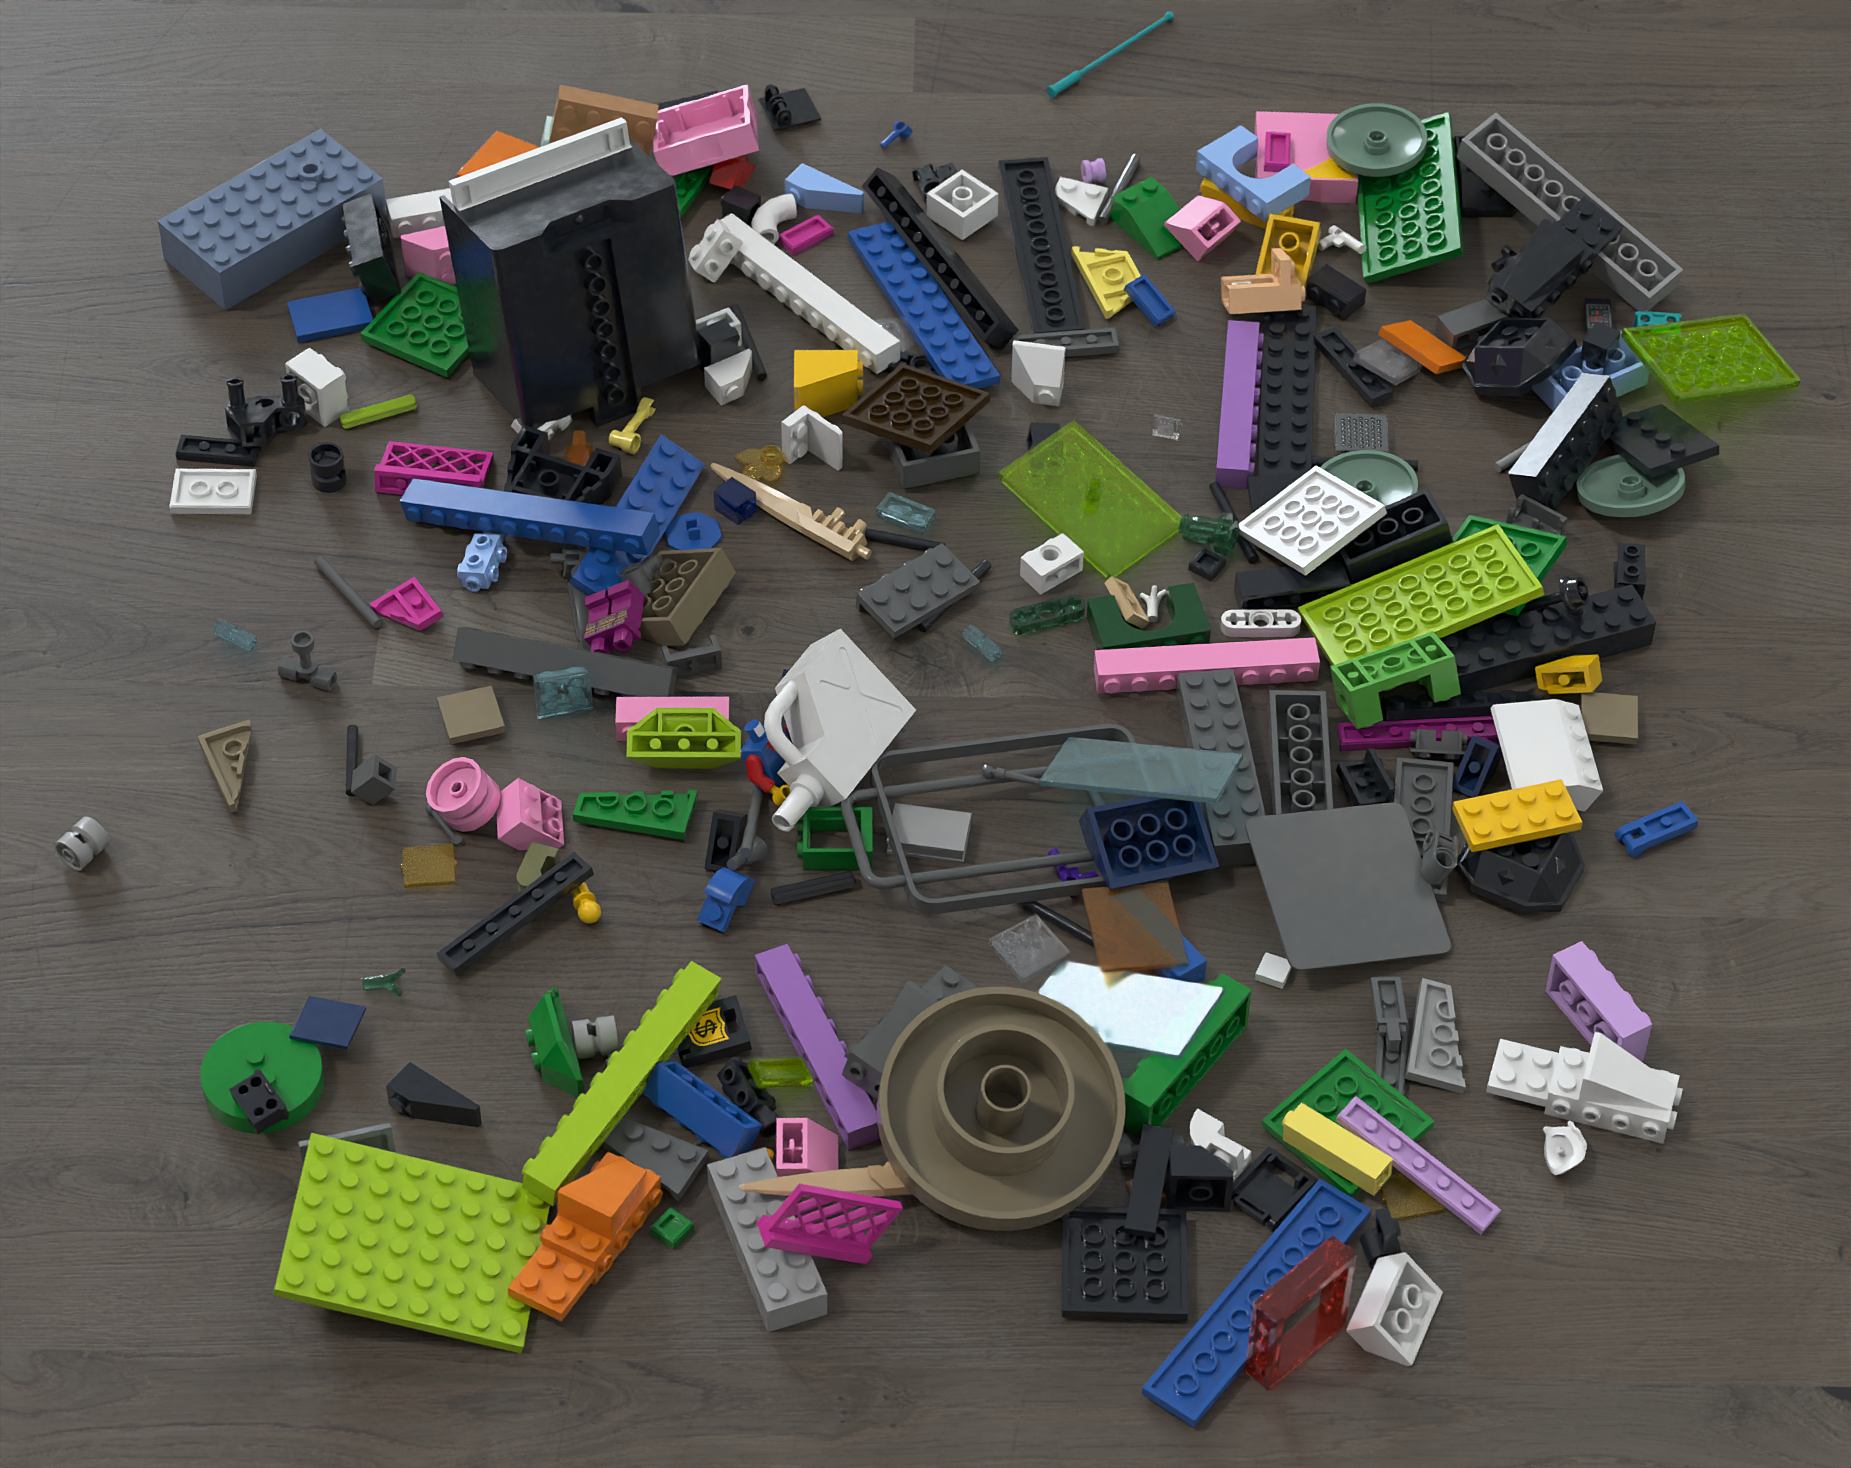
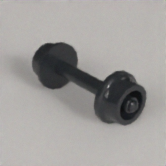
M1568 576L1562 577L1559 585L1560 592L1527 602L1519 614L1561 602L1564 603L1569 612H1577L1579 607L1586 605L1589 601L1587 586L1580 577L1573 579ZM1500 613L1496 615V619L1500 620L1515 615Z

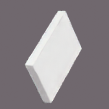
M176 469L169 507L170 513L251 514L257 479L256 469Z

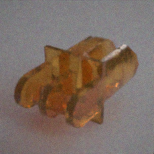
M578 430L573 433L572 444H566V461L585 466L593 453V445L587 444L586 433Z

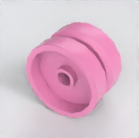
M461 757L442 764L433 773L427 785L426 797L429 805L453 829L465 832L485 825L494 816L500 804L501 793L499 786L473 759Z

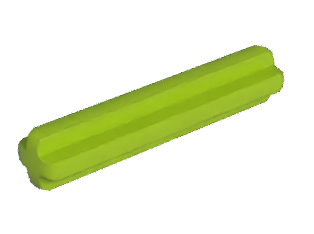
M412 394L346 412L340 415V422L344 429L415 410L417 408L416 400Z

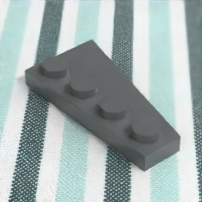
M625 1117L620 1120L601 1145L606 1151L618 1157H624L641 1168L652 1170L661 1177V1187L671 1192V1196L677 1201L681 1200L709 1159L708 1150Z

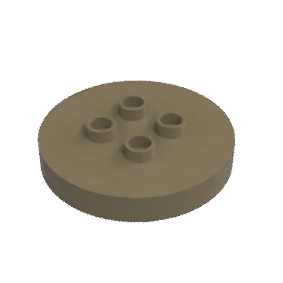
M984 987L959 992L938 1001L920 1013L907 1025L890 1050L884 1065L877 1101V1123L881 1143L891 1167L906 1188L923 1204L947 1219L966 1226L992 1231H1015L1044 1225L1071 1212L1083 1203L1095 1191L1108 1172L1121 1139L1125 1120V1093L1117 1063L1102 1037L1085 1019L1066 1005L1040 993L1012 987Z

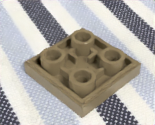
M492 685L437 697L438 707L450 745L505 733V725Z
M1596 692L1581 693L1580 711L1589 741L1637 745L1638 696Z

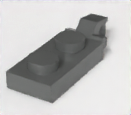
M1371 977L1370 989L1376 1030H1378L1379 1036H1385L1387 1051H1399L1400 1035H1406L1407 1028L1401 977Z

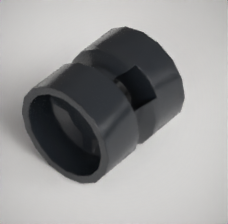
M323 442L313 446L308 456L312 483L315 489L324 493H332L342 489L347 481L342 448L332 442Z

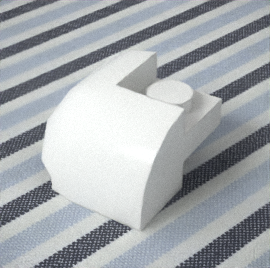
M1199 1109L1196 1110L1190 1122L1191 1145L1203 1146L1233 1171L1234 1182L1252 1164L1251 1151L1225 1137L1224 1123Z

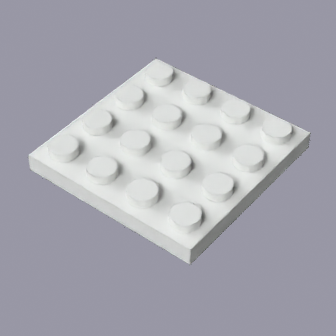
M1315 466L1238 524L1236 529L1248 541L1302 574L1307 575L1382 518L1387 512L1385 506Z

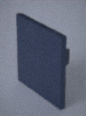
M309 996L289 1035L290 1039L347 1050L365 1014L366 1006Z

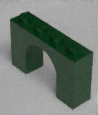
M1187 583L1167 587L1166 606L1172 622L1166 627L1155 631L1138 630L1128 625L1121 616L1114 595L1088 599L1086 618L1097 650L1210 644L1211 629L1195 584Z

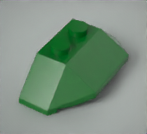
M557 986L551 987L528 1016L529 1029L524 1030L528 1047H534L535 1052L531 1053L534 1071L540 1070L542 1081L578 1098L580 1094H584L583 1078Z

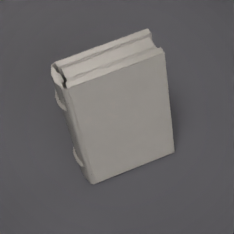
M895 803L892 817L905 856L964 863L972 813ZM887 838V854H893L889 839Z

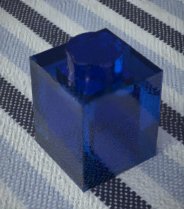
M731 477L714 491V510L739 525L755 513L756 492Z

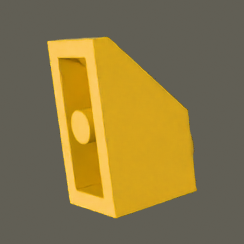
M1599 655L1569 656L1535 668L1538 688L1547 690L1549 694L1593 692L1602 682Z

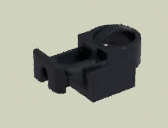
M930 163L924 165V168L920 169L917 167L912 169L913 181L919 180L920 193L926 204L928 192L958 173L953 163L937 167L935 171L933 164Z

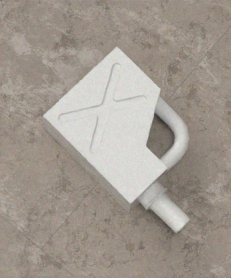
M841 629L814 642L807 648L775 687L777 696L770 703L765 713L764 728L767 739L786 761L777 774L790 786L791 793L772 816L774 825L785 832H789L809 807H831L845 800L916 711L908 700ZM783 715L788 727L792 743L786 737L782 730L781 719Z

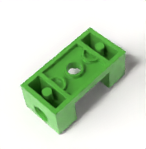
M1434 632L1330 666L1336 703L1356 729L1367 728L1374 723L1383 721L1378 692L1391 690L1395 686L1406 682L1417 681L1420 685L1423 684L1435 703L1447 701L1451 697L1461 694L1455 656Z

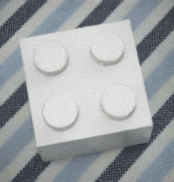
M961 170L927 193V216L961 240H964L998 216V193L964 170Z
M311 348L306 349L285 363L286 373L297 375L298 395L302 396L305 400L306 413L317 422L326 427L340 418L341 414L349 412L348 394L345 384L346 376L339 367L333 366L323 355L317 354Z

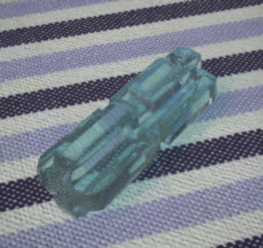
M219 619L214 624L213 629L216 635L230 642L233 641L234 644L248 651L253 650L257 645V637L241 628L237 630V626L223 619Z
M969 624L963 629V638L975 648H979L978 650L990 661L995 662L1002 656V649L990 638L986 637L975 625Z

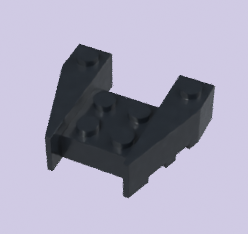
M523 425L511 445V457L508 463V475L504 492L600 505L613 493L622 478L621 458L618 454L595 448L585 466L550 456L548 432Z

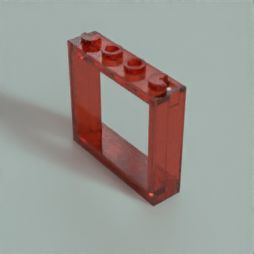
M1333 1235L1253 1302L1245 1372L1267 1391L1346 1325L1356 1254L1349 1245L1345 1246ZM1321 1290L1319 1306L1283 1336L1285 1319Z

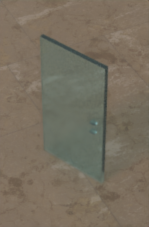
M1068 737L1041 777L1040 786L1217 804L1243 760V754Z
M1061 961L1038 993L1053 998L1079 1014L1096 1030L1109 1047L1181 1059L1225 994V990L1221 987Z

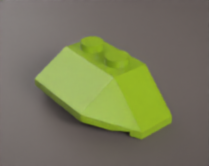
M656 708L635 726L627 730V759L657 769H714L741 759V730L714 708Z

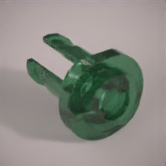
M1223 512L1218 519L1205 516H1189V513H1185L1179 524V533H1184L1182 536L1184 540L1189 538L1196 542L1213 545V550L1218 555L1233 556L1234 548L1239 538L1240 526L1234 514L1229 512Z

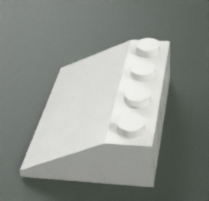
M1551 699L1496 704L1490 708L1512 789L1562 779L1576 810L1585 812L1603 792V788L1579 705Z

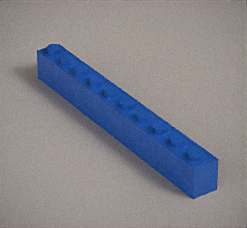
M412 479L400 499L406 520L601 548L631 554L648 555L660 534L655 513L420 479Z

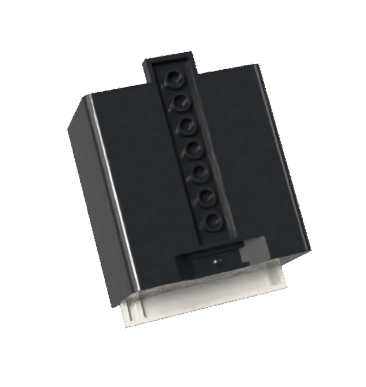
M622 117L449 181L453 204L445 195L439 198L473 374L514 419H517L521 426L526 425L536 429L547 422L562 419L588 408L590 419L598 428L636 413L642 400L641 387L701 363L702 358L675 181L629 138L627 122Z

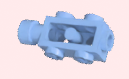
M492 532L474 534L471 543L466 547L463 562L458 565L457 576L461 580L463 587H466L469 591L477 592L480 588L489 589L491 582H497L499 577L498 565L499 563H504L507 558V549L503 547L502 543L506 536L505 534Z

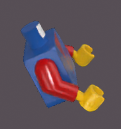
M755 719L748 722L744 727L750 738L741 749V756L746 765L749 781L756 788H760L767 794L772 793L774 803L781 806L791 793L789 785L781 786L784 780L777 774L786 761L767 739L764 725ZM781 725L783 733L792 743L788 727Z

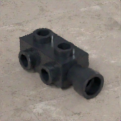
M740 1057L731 1058L717 1074L722 1084L723 1092L730 1098L733 1104L762 1124L759 1131L762 1137L769 1138L776 1135L777 1118H779L774 1112L777 1109L776 1100L772 1095H769L764 1087L761 1074L756 1073L752 1064L743 1062Z

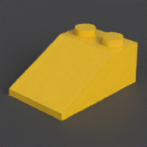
M1270 214L1255 275L1272 274L1271 249L1282 248L1286 255H1289L1290 261L1294 262L1295 277L1297 280H1300L1301 286L1306 288L1321 235L1320 223Z

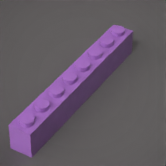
M1228 320L1215 480L1221 487L1247 489V477L1254 475V463L1249 462V459L1255 460L1256 444L1251 443V440L1256 441L1257 425H1252V422H1257L1259 406H1253V404H1259L1260 388H1255V385H1260L1261 370L1256 369V367H1261L1262 351H1257V349L1263 348L1264 337L1263 333H1259L1258 322Z
M788 944L756 954L755 974L846 1148L851 1150L879 1140L877 1108L875 1109L872 1104V1096L842 1075L847 1058H845V1053L848 1050L843 1040H838L835 1024L831 1018L827 1019L822 999L815 997L812 981L809 975L804 976L797 953L793 954Z

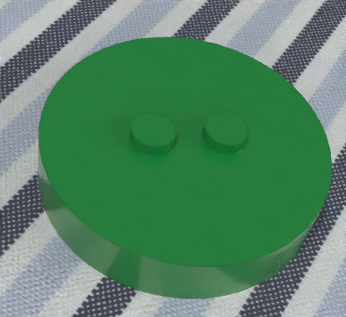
M255 1022L239 1026L227 1032L209 1048L201 1065L200 1080L204 1100L209 1111L218 1121L234 1130L257 1134L233 1100L229 1089L253 1075L254 1071L259 1069L284 1102L289 1113V1119H282L262 1133L279 1131L296 1124L313 1110L324 1088L322 1061L315 1043L290 1039L289 1035L293 1026L279 1022Z

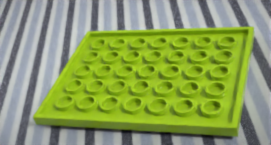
M311 1133L273 1296L521 1353L531 1306L508 1296V1287L542 1245L540 1236L547 1223L550 1204L523 1189V1183Z

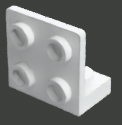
M804 405L782 421V459L791 464L797 458L804 456L807 451H810L839 471L842 468L843 433L836 425H832L817 412H813Z

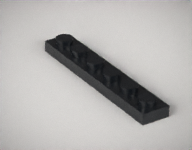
M1532 688L1528 691L1503 690L1495 693L1476 691L1473 694H1459L1447 701L1436 703L1429 694H1421L1417 697L1395 695L1390 698H1381V710L1385 721L1492 716L1490 708L1496 704L1551 700L1547 690Z
M573 852L437 952L439 961L455 976H458L594 875L592 867Z

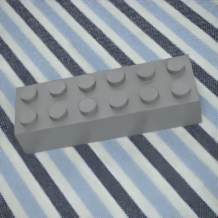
M766 1147L707 1164L708 1187L767 1331L772 1332L827 1315V1292L812 1256L764 1246L757 1222L763 1215L773 1216L787 1197L784 1195L745 1192L739 1187V1185L778 1177ZM791 1216L786 1219L793 1220L795 1219V1216Z

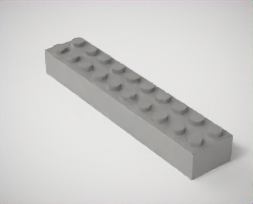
M1494 113L1462 139L1457 158L1537 226L1544 218L1551 223L1553 221L1558 222L1583 197L1624 226L1622 232L1592 260L1593 265L1590 271L1636 310L1648 312L1678 286L1683 272L1679 265L1499 114Z

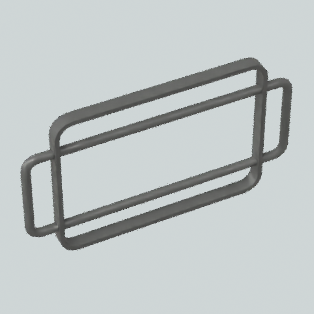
M1100 724L883 752L871 767L870 782L872 788L852 791L845 800L841 801V812L863 880L871 887L877 889L904 886L907 899L913 908L925 914H941L1110 890L1103 877H1094L937 899L922 896L917 892L914 885L1084 863L1094 860L1089 850L910 874L887 798L1015 781L1004 778L1000 780L995 779V776L986 777L980 774L883 787L878 773L882 768L1063 745L1068 742L1079 743L1113 739L1124 745L1129 756L1011 770L1008 772L1038 779L1133 767L1143 796L1146 797L1155 795L1144 765L1163 763L1169 766L1178 790L1187 789L1189 785L1181 764L1173 755L1165 752L1140 754L1135 739L1129 730L1117 724ZM876 799L900 875L878 877L873 874L853 812L852 804L854 802ZM1170 879L1155 881L1136 886L1142 887L1165 883Z

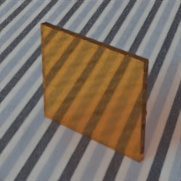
M1168 883L1141 884L1111 891L1108 887L1082 889V897L1100 973L1188 966Z

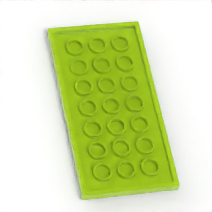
M1499 524L1302 605L1298 607L1301 618L1333 666L1430 632H1434L1440 639L1543 596L1544 590Z

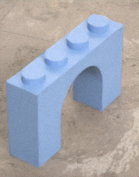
M1241 125L1198 150L1196 170L1218 188L1233 197L1235 201L1266 222L1270 214L1277 215L1309 196L1311 176L1294 164L1268 178H1250L1239 173L1236 169L1256 158L1258 137Z

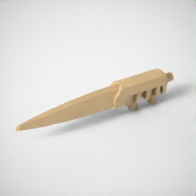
M711 463L710 467L737 491L805 536L851 561H854L858 556L865 560L870 558L872 551L865 547L867 541L862 533L867 526L864 521L858 519L853 527H845V524L840 521L845 512L838 507L828 516H825L820 509L812 515L811 507L804 503H799L748 476L716 463Z
M886 1162L884 1166L874 1165L867 1168L812 1172L739 1185L740 1189L745 1192L789 1196L799 1183L871 1197L913 1195L898 1178L889 1162Z

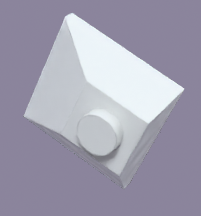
M1013 341L1011 382L1033 403L1059 406L1064 386L1065 347Z

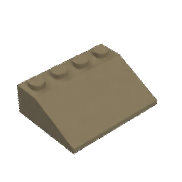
M722 548L658 552L657 556L661 559L662 565L653 574V578L650 581L653 588L652 591L644 596L641 626L638 629L641 632L642 639L662 646H682L690 640L694 631L703 622L706 614L716 604V600L724 589L728 587L729 582L736 574Z

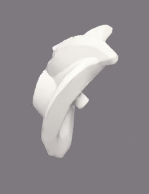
M1568 1121V1127L1543 1128L1546 1134L1544 1155L1551 1173L1554 1175L1563 1174L1585 1159L1587 1142L1573 1122Z

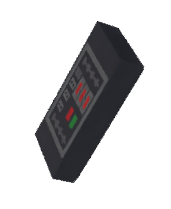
M1584 299L1586 336L1596 322L1613 328L1610 299Z

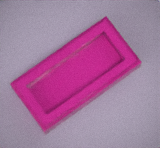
M1266 131L1264 171L1280 172L1290 166L1291 133Z
M816 215L779 234L778 242L788 252L795 255L832 236L833 227L819 215Z

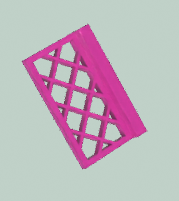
M389 441L380 465L376 464L374 469L375 492L403 495L412 479L483 488L494 455L493 452ZM393 451L405 452V454L396 457ZM422 455H431L430 457L425 459L419 457ZM450 457L457 458L456 460H453L451 462H448L446 460ZM411 459L415 461V463L407 466L404 464V462ZM475 460L484 461L476 465L472 463ZM437 462L441 464V466L435 468L429 466ZM462 465H465L467 467L466 469L461 471H458L456 469L457 467H460Z
M799 1183L773 1216L763 1215L758 1220L757 1225L764 1246L767 1248L867 1264L873 1257L870 1247L903 1208L901 1202ZM803 1196L814 1197L797 1204ZM833 1201L839 1202L837 1204L828 1206L823 1209L821 1207L822 1205ZM857 1206H864L863 1208H860L849 1213H847L846 1211ZM816 1207H818L819 1209L815 1212L806 1214L804 1216L800 1215V1213L811 1210ZM886 1210L884 1214L872 1218V1214ZM844 1212V1215L826 1221V1217ZM794 1215H797L798 1217L793 1220L786 1219ZM867 1216L869 1217L868 1220L851 1225V1222L859 1220ZM821 1219L823 1220L822 1223L813 1224V1222ZM848 1224V1227L846 1228H837L839 1226ZM868 1229H871V1230L868 1232V1234L865 1236V1234H864L863 1231H866V1230H868Z

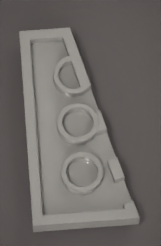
M1422 978L1419 984L1405 1079L1463 1094L1466 1085L1465 1078H1462L1461 1069L1463 1064L1462 1057L1458 1051L1459 1037L1454 1024L1456 1016L1451 985Z

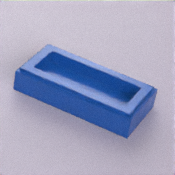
M1146 274L1141 275L1124 287V291L1155 328L1176 314L1174 308Z

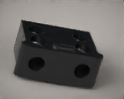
M256 1069L253 1075L229 1089L233 1100L257 1134L262 1133L282 1119H289V1113L284 1102L261 1070Z

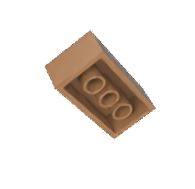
M560 85L550 126L549 143L622 117L627 122L629 138L649 156L658 121V105Z

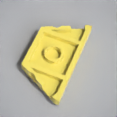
M1072 247L1071 255L1106 319L1112 317L1133 301L1124 291V287L1141 275L1128 251H1108L1095 248V253L1080 252V247Z

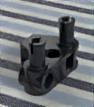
M284 374L280 377L282 395L245 398L243 379L234 377L227 380L229 401L225 404L227 429L242 447L267 445L278 432L299 430L307 425L306 404L304 398L298 395L297 375Z

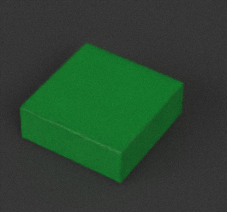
M670 1207L650 1227V1233L674 1250L694 1230V1223Z

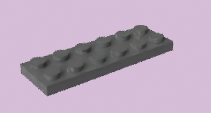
M1397 757L1393 803H1398L1405 809L1423 860L1424 840L1432 827L1438 828L1440 833L1450 837L1454 763ZM1447 878L1441 884H1431L1436 901H1446Z

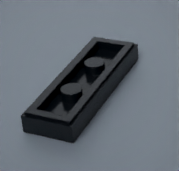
M181 435L175 455L176 460L255 467L260 446L242 447L236 439Z

